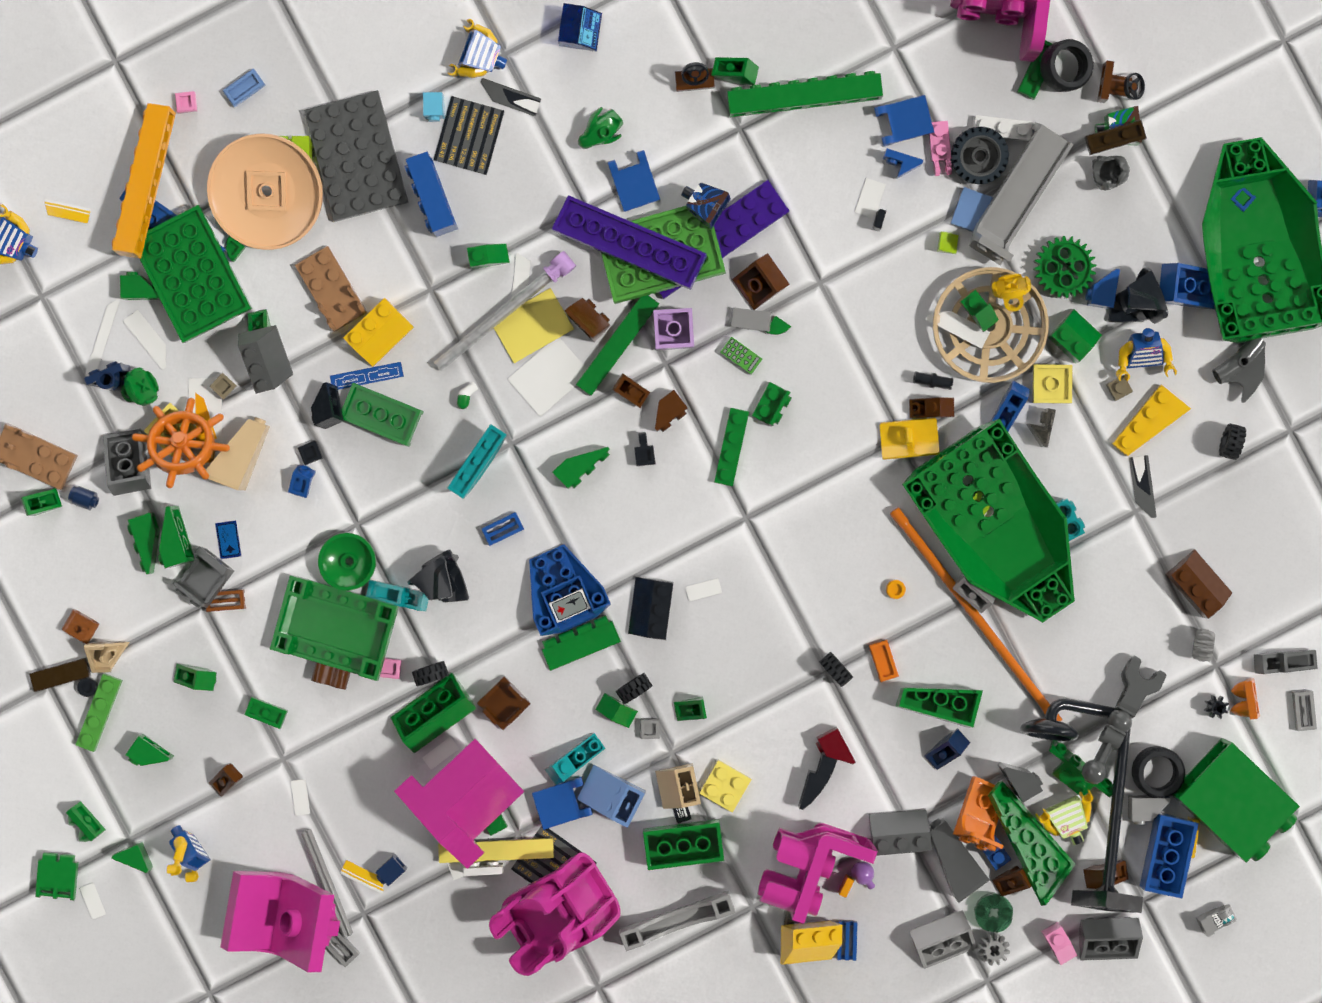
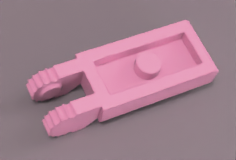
M948 121L932 122L934 133L929 134L934 174L935 176H940L939 161H945L946 174L951 175Z

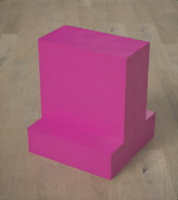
M476 739L465 747L424 787L411 775L394 791L434 838L467 869L485 853L474 839L524 793L523 789Z

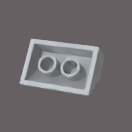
M963 910L953 912L949 916L935 919L929 924L918 926L914 930L909 931L924 969L977 948L971 927Z

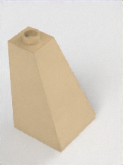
M255 417L254 420L248 419L228 442L227 445L230 446V450L228 452L221 451L207 467L206 471L209 474V480L235 490H246L270 426L265 425V420Z

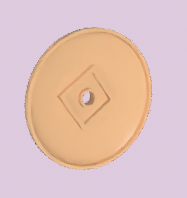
M265 133L251 134L233 141L217 155L210 168L207 180L208 202L216 221L230 237L252 248L274 250L294 244L311 230L321 211L323 189L315 164L298 145L277 135ZM266 185L271 188L272 193L270 196L263 194V186Z

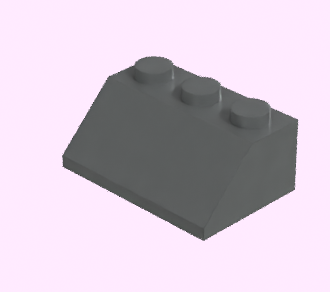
M276 325L238 334V348L256 394L277 388L293 375Z
M926 809L869 814L871 841L878 851L876 856L932 851L931 833Z
M1109 917L1105 919L1087 918L1081 920L1079 928L1080 961L1138 959L1143 940L1139 918Z

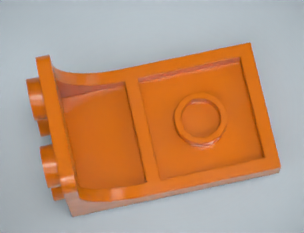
M972 776L953 835L958 836L961 842L976 844L975 847L986 851V849L990 851L1003 849L1004 845L994 840L995 828L999 818L988 797V794L995 785Z

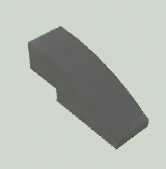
M1316 650L1254 654L1255 673H1288L1318 669Z

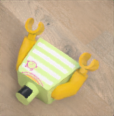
M1088 790V794L1083 796L1082 792H1079L1080 798L1075 795L1049 808H1043V814L1039 816L1036 813L1035 816L1041 822L1044 829L1054 836H1061L1063 839L1070 836L1073 845L1080 844L1084 841L1080 831L1088 828L1087 823L1090 821L1093 796L1090 790Z

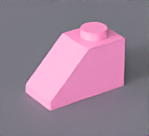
M1058 922L1041 931L1060 965L1077 956L1071 941Z

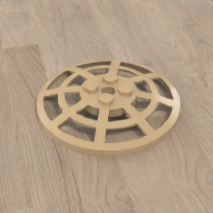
M985 267L967 272L955 279L944 290L937 302L933 316V335L937 349L944 361L954 371L968 379L983 383H997L1015 378L1027 371L1036 362L1044 349L1048 336L1049 319L1044 301L1032 284L1031 290L1023 296V304L1032 297L1034 298L1040 311L1041 328L1030 327L1029 316L1024 305L1020 309L1023 326L1013 325L1010 315L1014 311H1009L1003 306L996 304V297L992 293V283L994 281L997 282L1000 275L1016 274L1013 271L998 267ZM992 274L990 286L975 288L978 293L989 292L987 304H991L999 319L994 324V329L990 331L982 347L981 359L965 351L971 343L966 340L959 343L956 335L950 333V337L955 348L946 354L938 332V323H940L939 313L944 300L956 288L961 298L953 307L952 312L957 314L962 306L960 301L975 290L972 289L968 292L961 282L977 275ZM1016 298L1011 299L1013 301L1011 304H1016L1019 300ZM968 315L967 320L976 324L972 317ZM1011 333L1022 334L1019 344L1013 350L1006 341L1011 336ZM1028 335H1039L1040 339L1035 352L1024 363L1017 354L1025 346ZM1000 346L1006 354L1003 358L989 360L990 349ZM961 354L967 360L980 365V376L962 370L952 360ZM1011 360L1018 367L1014 372L1004 376L988 377V366L1000 365Z

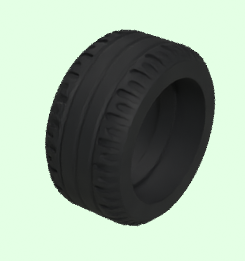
M1065 39L1050 45L1043 53L1040 62V73H1042L1041 76L1044 82L1050 88L1059 92H1069L1084 86L1091 78L1092 70L1094 69V61L1088 47L1074 39ZM1063 49L1070 51L1078 62V73L1071 82L1063 80L1057 74L1055 68L1056 57Z
M1152 746L1142 750L1136 756L1132 765V777L1135 785L1145 794L1154 798H1166L1175 794L1182 787L1185 779V767L1181 758L1172 750L1162 746ZM1158 756L1166 757L1170 760L1173 767L1172 777L1166 785L1153 788L1144 779V768L1152 758Z

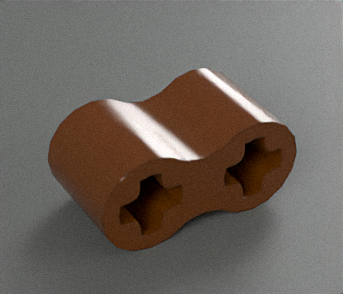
M316 662L311 681L346 690L351 672Z

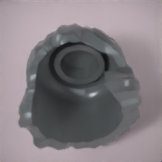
M1097 156V159L1092 161L1093 178L1100 190H1111L1128 180L1130 167L1123 156Z

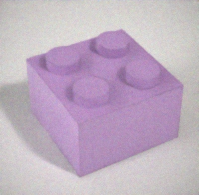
M692 308L653 310L656 350L694 348Z

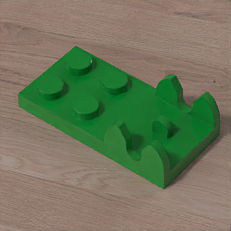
M352 383L342 408L345 421L408 447L411 445L410 442L420 417L424 413L420 409L356 383Z

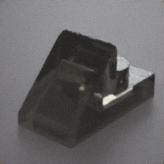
M1046 408L1044 412H1041L1039 420L1042 423L1041 426L1026 424L1040 447H1048L1056 412L1055 409Z

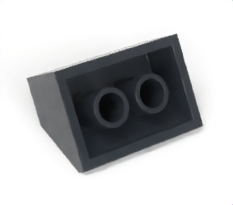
M641 577L635 578L628 634L666 640L674 582Z

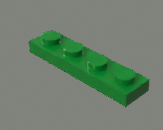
M730 408L714 483L733 487L749 416L748 411Z

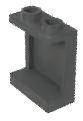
M199 546L195 551L198 555L181 579L174 581L172 584L177 587L176 591L182 596L187 595L191 599L190 603L194 606L208 608L234 573V570L207 548Z

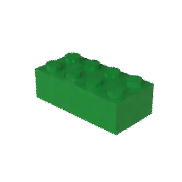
M719 819L643 828L648 870L724 861Z

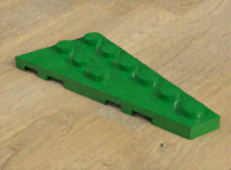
M1000 781L994 786L988 797L1040 905L1046 906L1076 864L1006 784Z

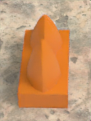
M1249 678L1236 684L1231 692L1237 697L1247 698V700L1237 703L1230 711L1241 717H1250V720L1258 719L1260 711L1254 678Z

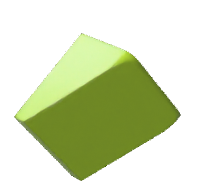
M941 231L939 233L937 252L956 254L959 235Z

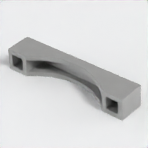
M725 891L620 928V936L625 950L629 951L674 931L732 915L735 913V908L729 891Z

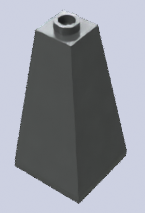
M938 818L930 824L931 839L950 891L957 902L960 903L990 879L963 843L959 841V838L953 835L954 831L944 818L941 820Z

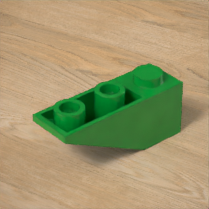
M605 447L567 458L552 473L568 489L571 486L575 489L582 482L580 478L585 473L589 475L596 469L594 464L599 460L603 462L610 455L608 453L610 448Z
M154 512L129 519V525H127L129 534L133 535L135 543H133L134 549L141 558V569L143 572H146V575L154 573L160 528Z

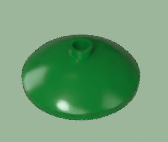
M341 533L331 537L322 546L318 556V567L321 576L330 586L344 591L355 590L364 586L373 576L376 568V555L371 544L363 537L353 533ZM347 558L352 559L351 565L346 563Z

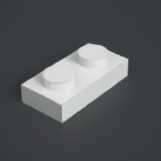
M476 861L468 869L464 867V876L503 874L504 864L499 863V861H488L487 864H480V862Z

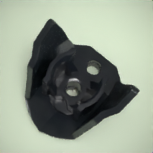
M1142 268L1136 281L1128 285L1122 292L1116 294L1114 308L1109 310V322L1127 323L1150 320L1156 324L1168 317V309L1162 290L1150 268Z
M446 550L423 564L422 569L407 581L408 585H415L429 600L438 599L445 603L469 600L463 575L457 565L459 557L453 554L451 550Z

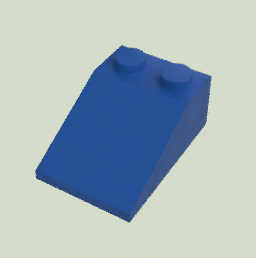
M1182 263L1162 264L1160 288L1166 304L1215 310L1207 268Z

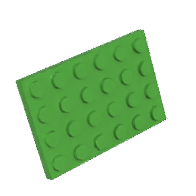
M686 206L631 221L706 253L707 257L695 282L726 274L714 226L712 229L708 228L692 215ZM601 252L614 304L680 286Z

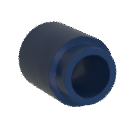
M74 486L69 493L68 500L76 506L91 510L98 505L99 497H97V493L81 486Z

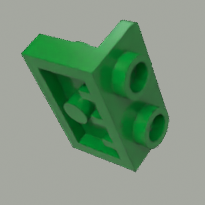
M769 382L752 416L770 426H773L774 423L778 425L783 416L780 413L783 406L787 408L792 399L789 396L791 392Z

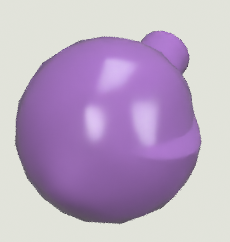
M865 861L854 864L851 870L852 878L858 884L866 885L868 889H873L875 887L872 881L874 869L871 864Z

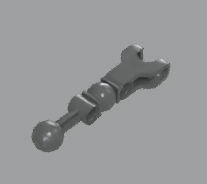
M1135 655L1128 660L1121 673L1124 689L1114 711L1108 717V725L1104 727L1098 741L1102 742V745L1094 760H1089L1083 765L1082 775L1088 783L1099 784L1105 779L1107 772L1105 763L1112 749L1117 750L1122 744L1126 732L1132 726V718L1136 716L1145 697L1158 692L1165 681L1166 673L1161 670L1155 672L1149 680L1144 679L1139 673L1141 659Z

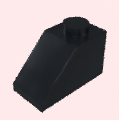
M327 382L322 384L311 406V418L315 426L327 429L344 422L337 386Z

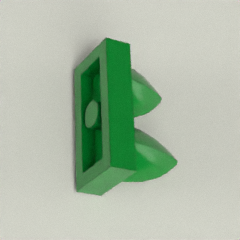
M81 801L66 812L68 815V825L78 826L80 829L78 835L79 842L93 841L106 830Z

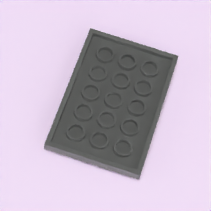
M378 90L304 110L334 222L408 203Z

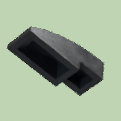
M821 753L817 770H808L798 805L799 809L804 810L821 793L834 771L837 759L827 757Z

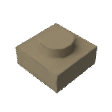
M222 372L209 387L224 400L237 385Z
M1124 375L1121 376V381L1115 379L1106 384L1114 401L1133 392L1128 381L1124 379Z

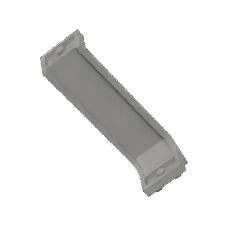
M1035 122L1031 127L1035 133L976 224L969 244L971 248L1000 266L1004 259L1009 262L1014 255L1008 252L1012 240L1074 145L1040 123Z

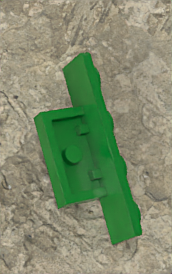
M1054 740L1051 742L1049 751L1062 761L1053 770L1052 775L1078 795L1079 792H1082L1083 796H1085L1088 790L1095 786L1109 798L1112 796L1113 784L1108 778H1105L1099 784L1088 783L1082 775V768L1085 762L1078 755L1069 751L1063 743Z

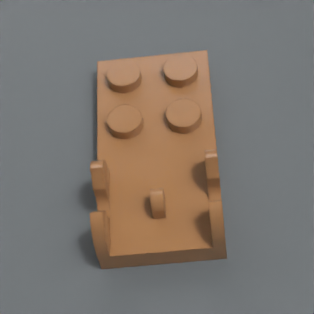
M329 246L295 265L317 302L319 310L327 319V324L334 332L368 313Z
M5 423L0 436V463L5 464L7 468L20 471L62 490L78 455L16 426Z

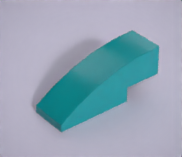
M369 580L366 596L389 602L399 607L417 611L427 610L429 599L422 591Z

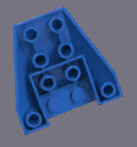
M565 544L529 560L533 619L540 636L567 631L597 617L611 605L601 583ZM582 589L590 609L557 623L549 603Z

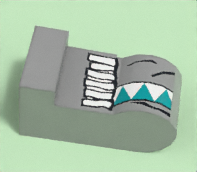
M1229 904L1214 908L1196 917L1202 932L1207 937L1237 920Z

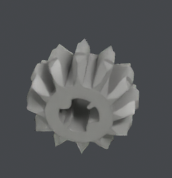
M1198 629L1195 632L1192 651L1193 659L1202 662L1211 661L1215 643L1214 632L1206 629Z
M995 932L992 937L990 933H987V939L984 937L980 938L983 944H977V947L981 949L977 953L979 956H983V962L988 961L989 965L992 966L994 961L997 965H1000L999 959L1001 958L1004 961L1007 960L1004 954H1010V951L1006 949L1010 945L1008 942H1004L1005 937L1003 935L999 937V934ZM994 946L997 950L995 952L992 950L991 952L990 947Z

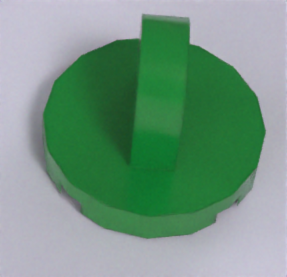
M140 367L134 368L125 376L124 385L121 387V395L127 402H135L142 406L150 405L158 398V383L149 371L142 370L144 368Z

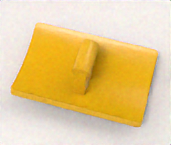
M936 418L883 422L879 425L883 460L940 454Z

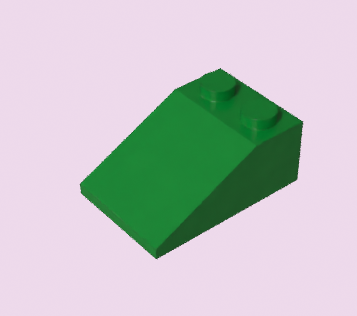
M167 506L165 509L159 546L160 554L158 555L160 564L164 565V568L176 567L195 560L179 506Z

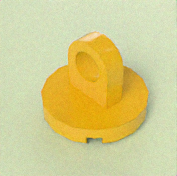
M1017 273L1003 275L998 278L997 282L994 281L992 283L993 295L1003 299L1004 306L1009 311L1020 310L1024 302L1023 296L1031 290V280L1029 277L1025 276L1024 278L1021 274ZM1016 298L1019 300L1016 304L1008 303L1010 299Z

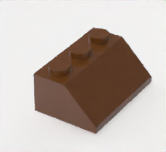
M1195 549L1165 574L1203 618L1209 619L1225 605L1232 595V591Z

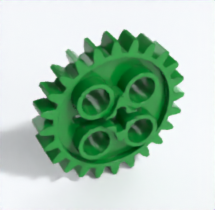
M1065 236L1061 237V241L1055 237L1054 244L1050 240L1047 241L1048 248L1041 246L1040 248L1043 253H1036L1040 259L1033 261L1038 264L1037 267L1033 268L1034 271L1039 273L1034 278L1041 279L1038 285H1045L1043 291L1050 289V296L1056 292V298H1060L1061 294H1063L1064 299H1067L1069 293L1073 298L1076 296V291L1082 294L1083 290L1081 287L1088 289L1089 286L1086 282L1092 283L1094 280L1090 276L1096 274V272L1091 270L1097 266L1091 263L1095 257H1089L1092 250H1085L1087 244L1080 246V239L1073 242V236L1068 241H1066ZM1061 249L1067 250V259L1060 256ZM1052 255H1054L1058 261L1054 260L1052 258ZM1075 262L1082 264L1081 272L1075 270ZM1048 263H1052L1055 266L1054 273H1050L1047 270ZM1066 263L1068 265L1067 270L1062 271L1063 265ZM1062 276L1069 278L1068 286L1062 284Z

